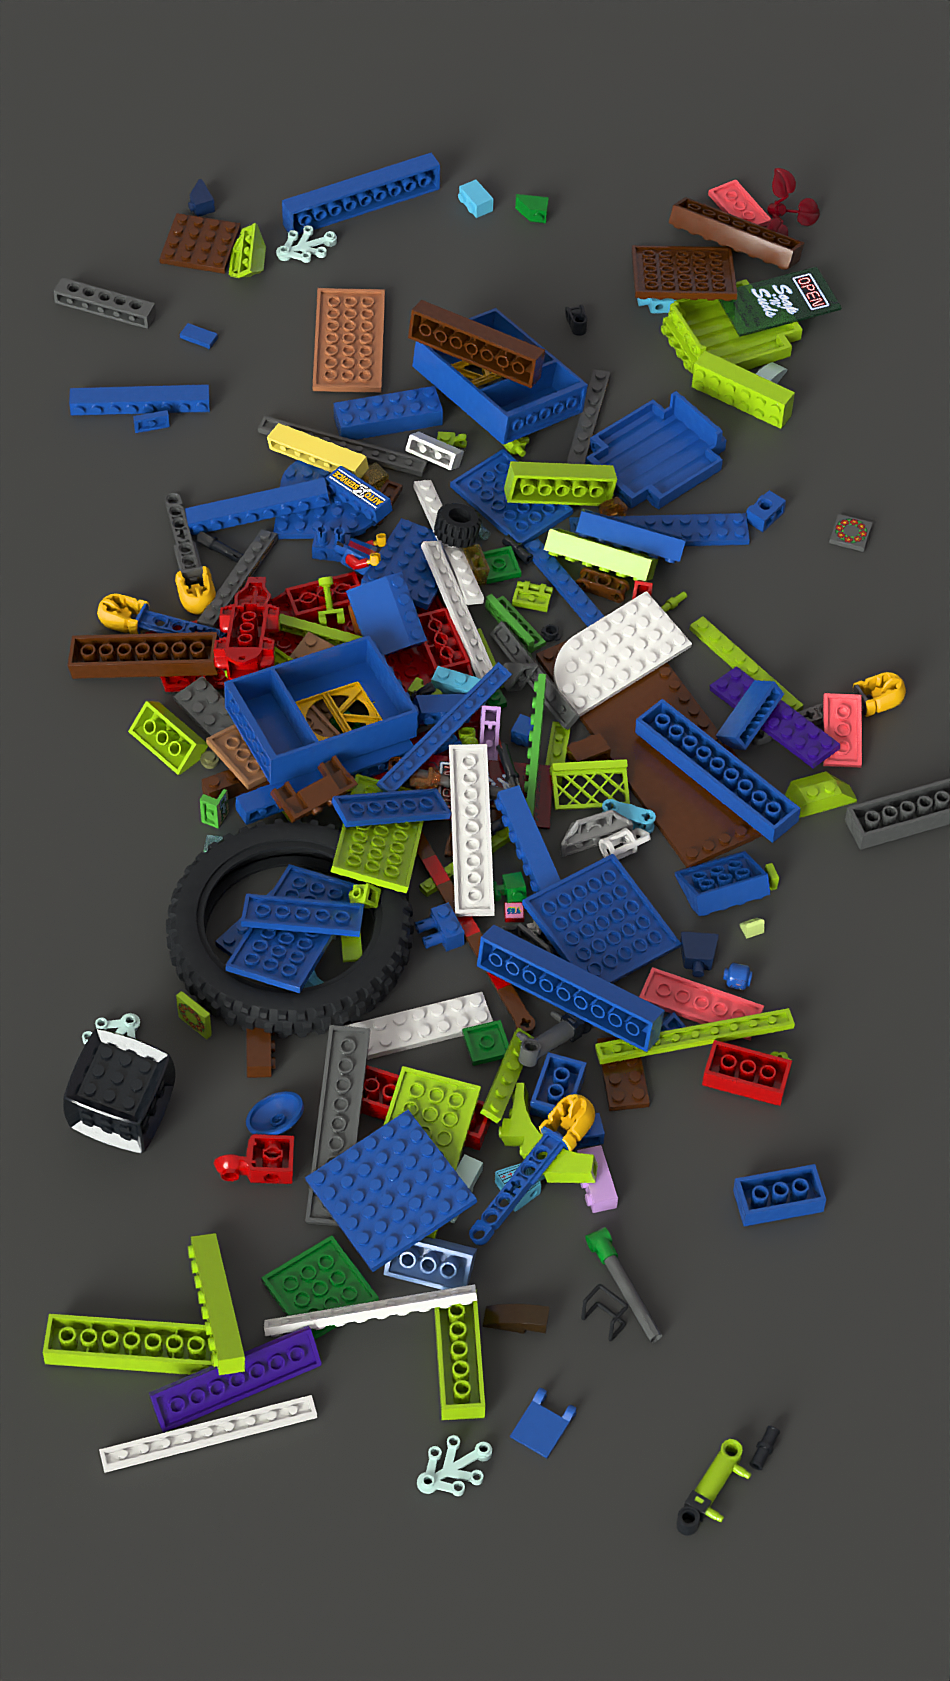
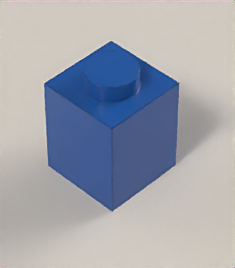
M522 714L519 715L511 729V742L528 748L531 743L529 742V733L534 728V725H531L530 717Z

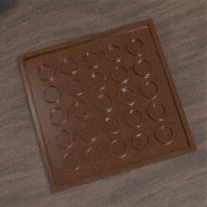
M632 245L635 298H656L658 300L672 298L674 300L707 299L709 301L715 299H723L725 301L737 300L731 247Z

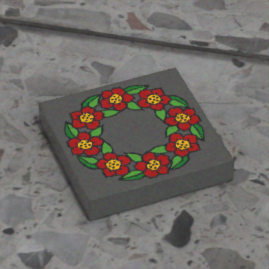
M838 514L829 543L864 552L873 522Z

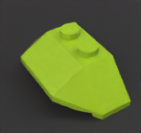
M256 223L243 228L240 232L241 235L231 252L230 277H251L264 271L266 246Z
M826 771L791 781L785 793L787 798L800 807L799 818L857 802V798L850 785Z

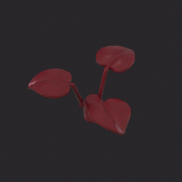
M782 168L774 169L772 190L775 196L781 199L775 200L774 203L768 206V214L773 216V219L770 220L767 228L788 236V228L783 224L784 221L779 216H783L786 212L798 213V223L803 226H810L818 220L820 210L817 203L811 198L801 200L798 206L799 210L786 209V206L780 203L789 197L788 193H793L796 188L794 176Z

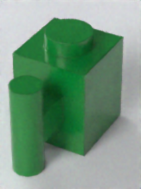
M521 872L503 874L501 885H497V882L493 881L495 901H500L502 899L501 895H505L508 903L522 902L523 899L527 898L526 884Z

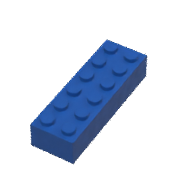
M435 386L333 403L334 420L339 436L352 440L443 425V409Z
M583 508L576 527V532H578L580 537L589 539V536L596 538L595 541L606 544V541L613 543V546L622 549L624 546L630 547L632 552L639 554L641 551L647 552V556L658 559V556L664 557L666 562L673 564L676 561L680 562L686 542L685 538Z

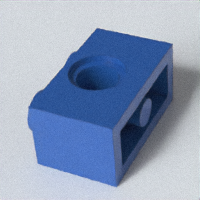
M769 490L766 494L761 495L754 505L748 507L746 511L747 523L764 532L784 513L786 500Z

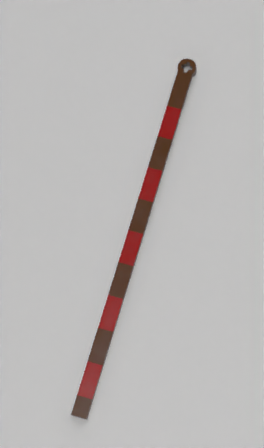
M387 771L376 776H373L372 778L380 780L387 773ZM421 831L416 854L444 902H449L455 913L454 885ZM472 916L457 917L465 932L466 940L478 958L480 940L483 934ZM485 971L516 1024L515 1029L520 1028L532 1035L535 1029V1019L528 1013L512 984ZM522 1023H528L529 1027H521Z

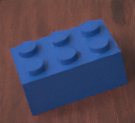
M548 1052L531 1099L530 1115L548 1119L549 1113L561 1099L568 1095L579 1094L586 1075L587 1063Z

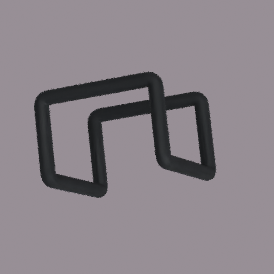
M598 1284L583 1300L581 1319L585 1320L597 1306L602 1308L613 1317L610 1322L608 1340L612 1341L626 1326V1322L620 1317L628 1309V1304L605 1286ZM599 1289H602L624 1307L616 1315L601 1302H596L586 1312L587 1302ZM616 1321H619V1322L621 1323V1325H620L619 1328L613 1333V1331H614V1324H615Z

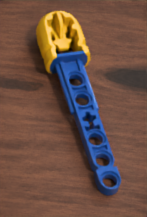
M110 594L104 597L98 606L97 614L100 622L107 628L124 633L141 634L143 629L156 633H193L197 631L217 632L219 638L227 637V633L220 632V629L149 611V603L147 601H137L136 598L121 594ZM132 614L137 615L135 619H131ZM159 621L165 622L163 626L156 625ZM175 626L183 627L181 630L178 631L173 630V627Z
M579 1094L564 1097L549 1113L548 1119L541 1123L539 1130L543 1137L483 1212L481 1220L478 1219L471 1227L469 1235L475 1245L486 1244L495 1233L494 1230L501 1226L562 1149L573 1151L577 1146L576 1142L581 1141L594 1123L595 1109L586 1097ZM559 1126L567 1131L564 1137L561 1133L557 1132ZM541 1152L548 1153L547 1157L544 1159L537 1158L538 1154ZM530 1167L535 1168V1171H534L533 1174H531V1175H526V1174H525V1170H526L527 1168H530ZM515 1185H516V1186L521 1185V1188H520V1189H519V1188H515V1189H514V1186H515ZM503 1199L510 1200L509 1205L501 1207L500 1202ZM497 1215L495 1222H487L489 1216ZM484 1231L485 1234L482 1238H474L476 1232Z

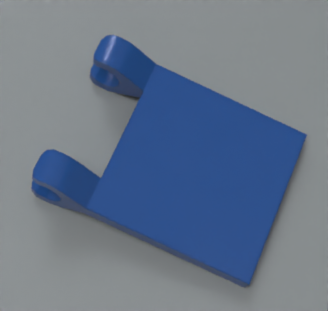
M539 1388L529 1407L511 1433L510 1438L548 1458L569 1423L574 1419L576 1407L569 1405L563 1417H560L541 1406L547 1397V1391Z

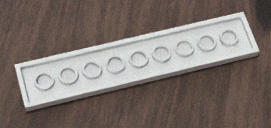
M487 744L449 745L456 917L494 916Z

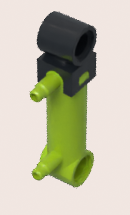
M728 1439L722 1443L719 1453L696 1489L692 1490L686 1499L684 1507L678 1513L676 1528L681 1534L685 1536L694 1534L698 1529L699 1521L703 1522L706 1516L722 1522L724 1516L712 1509L711 1505L732 1472L746 1479L751 1477V1473L739 1465L743 1449L741 1443L737 1440ZM731 1451L734 1452L736 1455L729 1456L728 1454H726V1452ZM689 1518L693 1523H685L683 1519Z

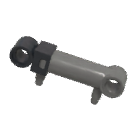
M552 1011L551 1016L558 1022L555 1026L534 1039L523 1034L521 1031L516 1034L519 1040L522 1041L518 1057L519 1062L527 1067L535 1066L538 1063V1059L548 1052H551L568 1040L574 1042L582 1037V1034L590 1032L592 1024L570 1013L562 1016L560 1013Z

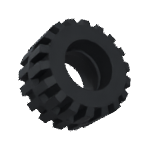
M447 503L445 506L442 505L437 512L434 535L443 544L451 547L466 548L467 546H472L478 539L482 518L474 508L468 505Z

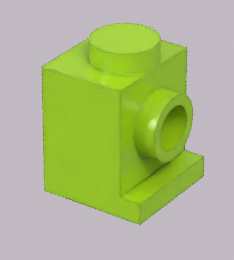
M369 883L353 885V890L349 892L350 903L364 904V908H377L381 889ZM369 893H372L371 899L368 900Z

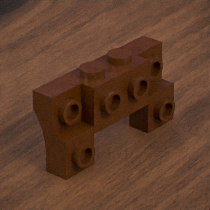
M336 755L328 762L319 764L318 770L323 778L299 790L297 794L289 781L282 787L274 788L271 791L270 795L280 810L283 808L292 823L304 816L319 814L323 811V807L327 805L329 807L333 806L331 802L333 796L344 795L355 789L358 785L354 777L346 771Z

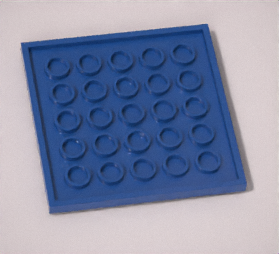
M614 854L585 867L522 901L524 908L562 959L610 983L624 978L674 951L681 945V942Z
M409 1110L403 1112L305 1177L308 1185L372 1272L477 1203V1198Z

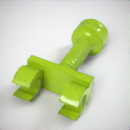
M333 577L318 578L319 586L324 588L327 608L326 611L318 612L319 625L326 626V615L336 614L338 624H344L343 608H333L332 594L330 592V587L334 584Z

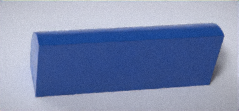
M753 681L715 735L722 743L734 749L746 750L784 695L775 681Z

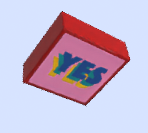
M504 902L505 922H524V906L522 902Z

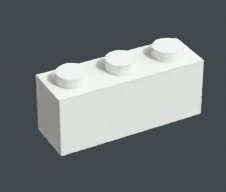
M421 432L410 434L405 449L409 453L448 470L459 468L464 453L463 450Z

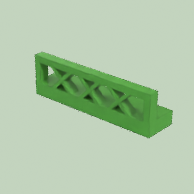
M493 594L486 596L485 609L498 623L501 621L506 622L529 653L546 645V641L504 596L497 599Z

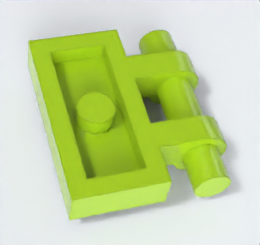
M526 580L525 582L518 581L512 606L548 612L554 587H549L543 583L541 585L532 584L531 581Z

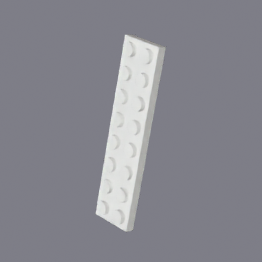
M478 992L345 1026L370 1028L367 1060L460 1037L463 1036V1028L493 1022L483 992Z

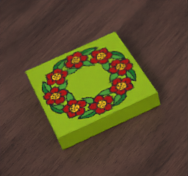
M179 992L176 995L178 1017L205 1039H208L212 1036L210 1013L184 992Z

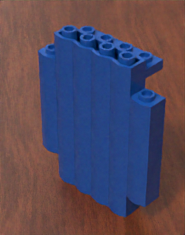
M675 391L671 394L670 406L666 409L656 401L651 400L590 437V449L593 453L586 457L585 464L614 466L617 483L613 495L620 498L628 508L632 509L647 499L652 506L660 509L722 469L723 460L718 454L725 450L726 439L722 435L723 431L719 426H716L696 406H693L684 396Z

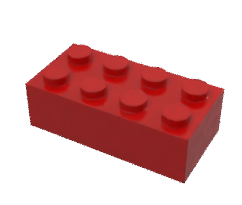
M714 1040L704 1071L702 1085L781 1106L790 1075L792 1060Z

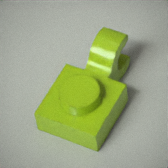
M438 431L437 440L453 447L466 448L467 446L466 434L456 436L454 432Z

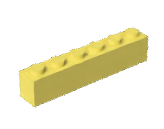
M280 423L267 436L271 450L331 473L341 465L361 479L369 469L367 457L363 454L356 453L348 448L340 447L332 442H327Z

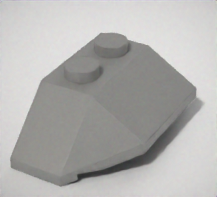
M614 810L576 820L571 823L561 842L560 855L564 857L599 846V840L604 837L606 838L624 828L630 831L633 830V823Z

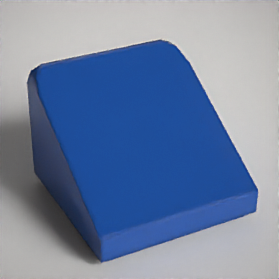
M673 1012L663 1018L661 1032L686 1026L676 1013Z

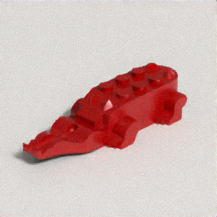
M248 577L245 587L235 594V603L220 609V632L227 633V637L215 640L213 648L214 666L220 669H227L229 680L275 666V640L269 638V633L280 631V607L272 606L271 593L266 588V577Z

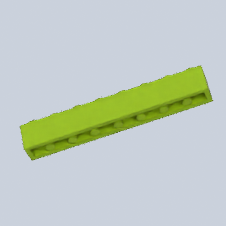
M216 1233L192 1236L191 1245L188 1246V1256L193 1258L191 1269L192 1273L197 1275L194 1276L196 1289L200 1288V1291H198L199 1304H203L201 1307L202 1318L207 1320L205 1322L206 1335L211 1337L208 1338L209 1350L214 1351V1354H212L213 1367H217L219 1375L245 1372V1355Z

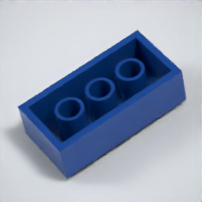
M815 1164L735 1178L733 1192L743 1226L824 1212L826 1197Z

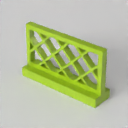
M627 759L552 763L549 769L552 776L555 810L602 808L603 803H599L594 799L599 791L608 799H614L612 796L619 790L624 794L625 802L622 803L630 804L626 769L628 767ZM614 774H622L623 782L620 785L610 779ZM595 775H601L606 779L601 787L592 780ZM577 776H583L587 780L583 787H580L573 781ZM557 777H564L569 783L562 788L557 784ZM589 782L598 789L593 796L584 790ZM607 782L617 788L611 795L603 789ZM570 784L579 790L574 797L565 791ZM581 792L589 798L586 804H581L575 799ZM562 793L571 800L567 805H559L558 797Z

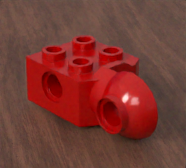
M253 1134L248 1140L247 1157L235 1154L223 1155L214 1160V1166L225 1181H236L240 1175H246L251 1183L292 1184L294 1136Z

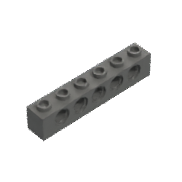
M61 278L54 289V299L57 304L148 329L156 316L155 303L70 279Z

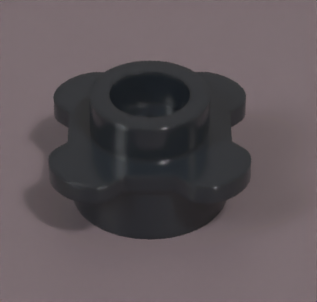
M549 624L541 629V633L544 635L543 639L546 642L559 641L561 639V635L558 633L559 628L556 625Z

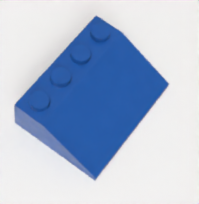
M402 572L379 578L346 591L362 637L369 635L373 642L377 643L380 653L384 654V656L418 647L427 641Z
M746 851L674 872L691 908L698 916H706L718 910H726L728 907L742 905L748 901L762 899L764 896L770 895L768 874Z

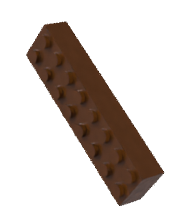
M687 197L673 205L669 224H672L677 229H685L692 235L698 234L703 236L705 240H713L721 246H729L736 252L747 253L749 257L760 258L767 264L773 263L783 270L789 269L799 262L804 247V242Z
M420 300L412 309L409 339L529 388H532L541 378L545 349L424 300Z
M217 632L75 635L71 639L68 668L72 679L218 675V668L214 666L213 648L215 640H219Z

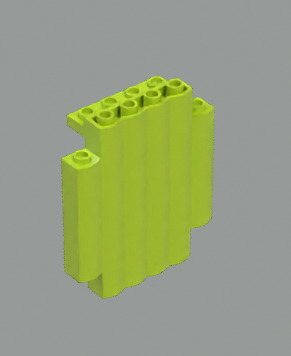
M747 279L736 282L737 291L744 293L742 294V299L738 294L739 292H737V300L731 301L715 299L713 301L707 299H681L674 301V303L670 304L668 317L663 318V325L661 326L663 335H666L670 346L676 350L677 357L682 359L685 369H688L691 373L694 371V363L704 351L746 370L791 357L792 345L790 343L801 340L803 329L794 316L788 313L786 309L777 307L778 304H770L772 302L769 301L770 299L776 300L772 294H776L775 297L780 300L778 301L781 302L779 305L783 306L784 304L772 285L759 288L765 289L771 294L769 298L762 292V298L767 300L765 302L769 303L768 306L778 310L770 311L776 313L772 318L766 316L765 311H763L764 308L761 307L762 305L757 300L758 298L752 293L751 289L753 288ZM756 289L757 294L760 296L759 289ZM756 317L759 318V320H757V322H759L758 326H757V324L755 323V321H756L755 318H756Z

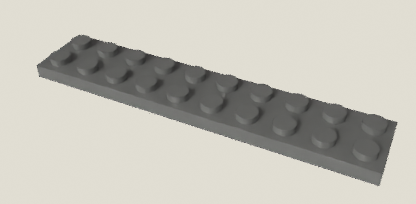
M329 1026L311 1173L355 1145L358 1141L370 1028ZM309 1186L306 1224L338 1226Z

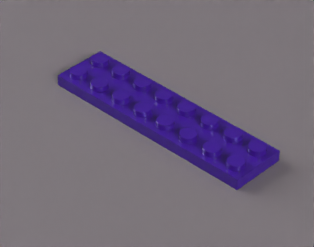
M736 666L710 685V691L732 708H735L754 679ZM782 700L778 702L760 728L813 769L840 749V743Z
M305 1326L244 1352L245 1372L219 1375L217 1367L210 1366L149 1392L161 1431L163 1433L321 1366L322 1363L311 1328Z

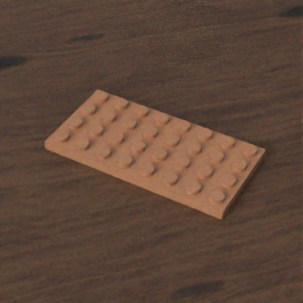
M318 288L313 391L382 392L384 289Z

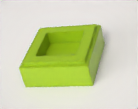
M773 863L766 864L764 871L768 874L770 890H775L779 882L778 874Z

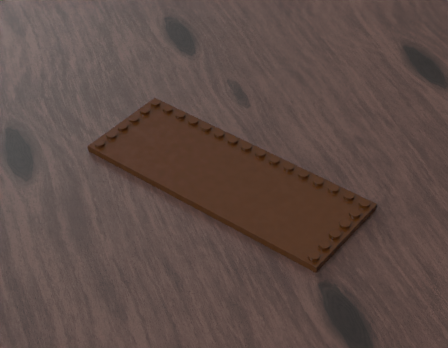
M567 641L536 653V659L553 683L556 658ZM665 663L580 716L579 719L591 735L602 734L611 748L610 760L627 759L628 787L644 809L655 813V825L686 868H690L707 862L763 835L635 733L636 719L658 701L664 699L738 758L731 747L722 743L715 736L718 733L717 728L670 665Z

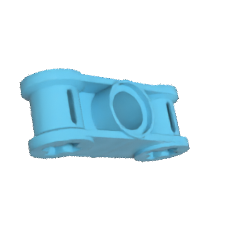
M607 799L603 802V812L614 810L628 818L633 823V830L641 828L648 833L654 831L656 815L653 811L614 799Z

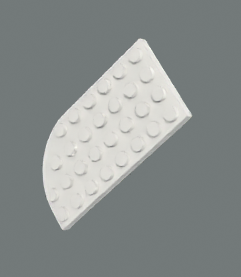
M646 591L570 638L563 645L556 658L554 683L579 716H582L691 647L692 643Z

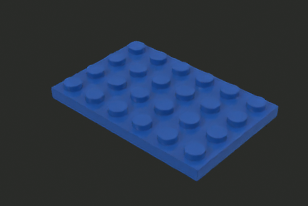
M502 449L451 481L450 487L505 536L510 535L515 541L524 545L571 516L573 509L569 505L507 503L504 486L510 462L518 461Z
M401 518L387 539L386 545L379 552L381 561L376 566L371 565L361 579L360 585L402 572L414 605L428 610L440 590L423 553L421 544L423 541H437L433 530Z

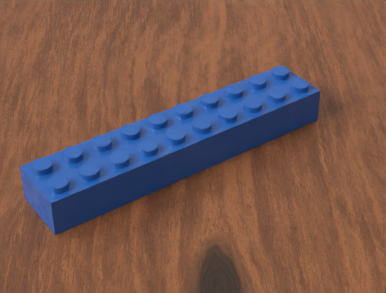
M431 152L282 200L283 226L287 232L295 230L300 235L303 234V228L307 225L312 226L313 230L439 190L440 164Z
M664 699L658 701L636 719L635 733L772 843L799 821V806Z
M493 925L481 936L477 967L645 1052H648L659 1040L664 1009L496 925Z

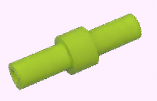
M683 591L676 597L669 598L661 608L664 612H667L669 609L673 610L678 606V603L687 598V594Z

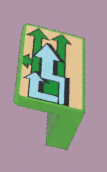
M226 789L222 790L217 799L205 794L202 795L200 798V810L203 823L219 829L229 813L228 791Z

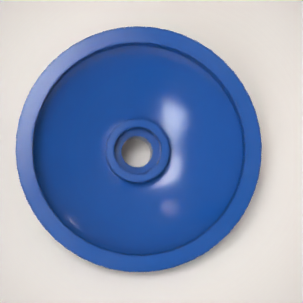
M285 1091L269 1095L250 1110L246 1118V1126L251 1134L280 1135L288 1131L299 1121L304 1111V1102L294 1092Z

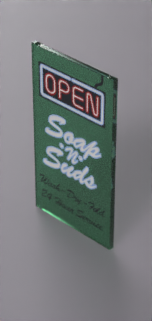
M817 267L737 287V300L725 301L718 299L739 337L842 309Z

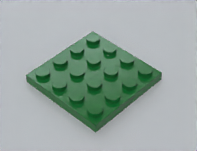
M332 1235L261 1277L262 1283L286 1316L379 1301L377 1294ZM329 1325L320 1330L312 1328L314 1340L337 1326Z

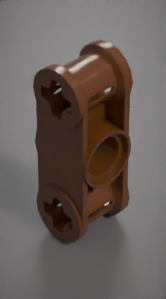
M588 567L581 569L580 578L576 580V583L583 591L616 603L624 601L625 592L630 588V584L626 580L595 571Z

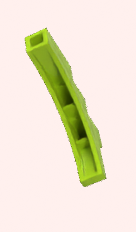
M516 1083L515 1091L512 1092L513 1108L509 1110V1118H503L502 1126L499 1127V1138L502 1139L505 1146H520V1156H523V1159H525L543 1135L539 1133L531 1122L528 1108L529 1093L525 1084ZM562 1149L542 1175L545 1176L547 1183H596L598 1163L593 1154H582ZM541 1152L538 1154L537 1158L544 1159L547 1157L548 1153Z

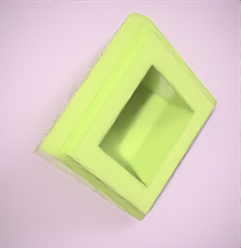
M754 918L739 924L746 939L764 933V919Z

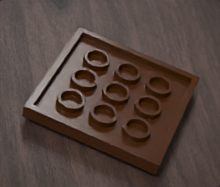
M176 213L159 258L160 263L225 274L232 249L241 229V223Z

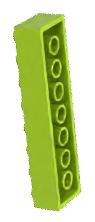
M49 1314L43 1357L45 1364L191 1375L213 1366L212 1354H214V1351L209 1350L208 1338L211 1337L206 1335L205 1325Z

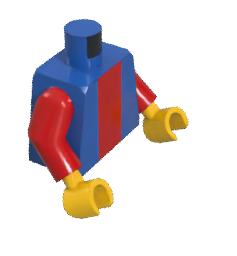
M377 534L376 541L362 542L350 538L347 545L337 541L333 551L343 555L341 564L364 576L371 565L376 566L381 561L380 553H376L378 548L376 546L384 547L386 545V534Z

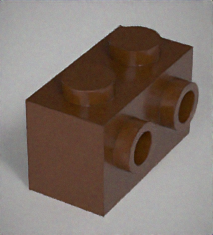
M598 733L567 745L566 757L569 762L610 760L611 748L602 734Z

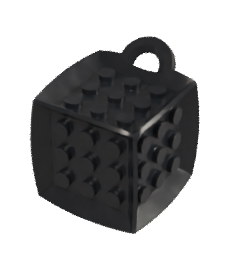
M95 1029L74 1066L64 1094L63 1112L69 1126L103 1143L133 1152L144 1153L163 1119L174 1088L176 1072L171 1056L165 1051L138 1039L104 1029Z

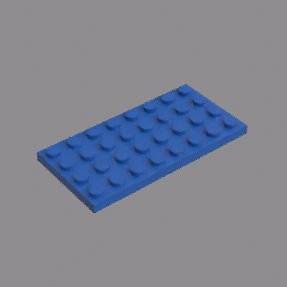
M289 864L269 896L350 903L349 892L353 890V885L358 884ZM249 927L228 960L226 971L300 993L334 935Z

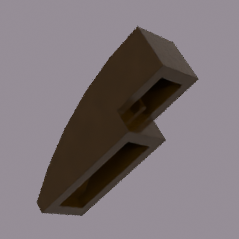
M530 1304L486 1306L483 1327L523 1334L525 1330L546 1333L550 1307Z

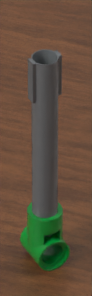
M606 1227L587 1234L585 1239L589 1249L593 1253L596 1252L601 1263L607 1266L650 1342H657L662 1337V1334L619 1262L618 1253L612 1245L609 1231Z

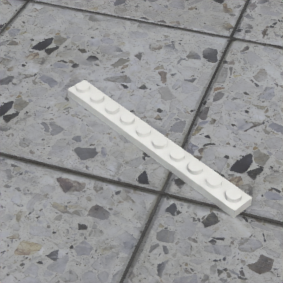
M431 480L414 481V490L434 532L437 512L442 503ZM437 539L441 544L466 605L483 604L484 596L462 548L448 546Z
M423 541L421 548L470 659L471 666L476 677L482 679L493 668L440 542Z
M474 1284L268 1319L264 1322L265 1336L278 1337L283 1335V1333L293 1332L305 1326H309L314 1330H320L329 1325L343 1326L347 1322L353 1321L361 1323L371 1318L384 1319L389 1315H407L412 1311L418 1310L426 1312L431 1308H448L453 1304L459 1303L467 1305L477 1301V1292Z
M312 1395L99 1449L104 1473L315 1419L317 1418V1412Z

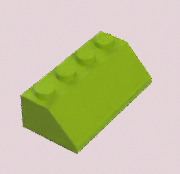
M156 701L145 702L128 731L178 775H181L197 763L201 755L208 748V745L200 736L164 705Z

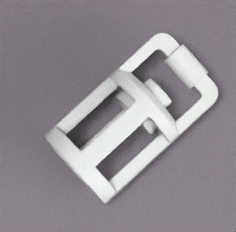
M624 828L617 833L600 839L599 847L604 858L609 856L608 849L610 855L614 854L619 860L636 853L637 846L649 841L651 836L650 833L641 828L631 831ZM623 842L624 845L614 849V846Z

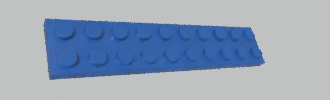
M746 513L611 516L683 537L686 540L685 546L749 545L750 541ZM570 517V532L578 534L576 527L579 517Z

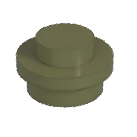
M206 751L201 755L200 761L205 768L213 769L219 763V757L214 751Z

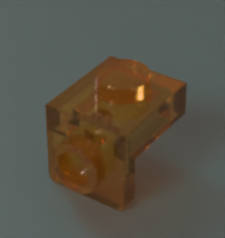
M618 496L606 500L599 505V513L607 516H614L616 514L626 516L628 511L627 505Z
M429 767L428 778H410V786L416 788V790L438 789V784L441 782L439 770L433 767Z

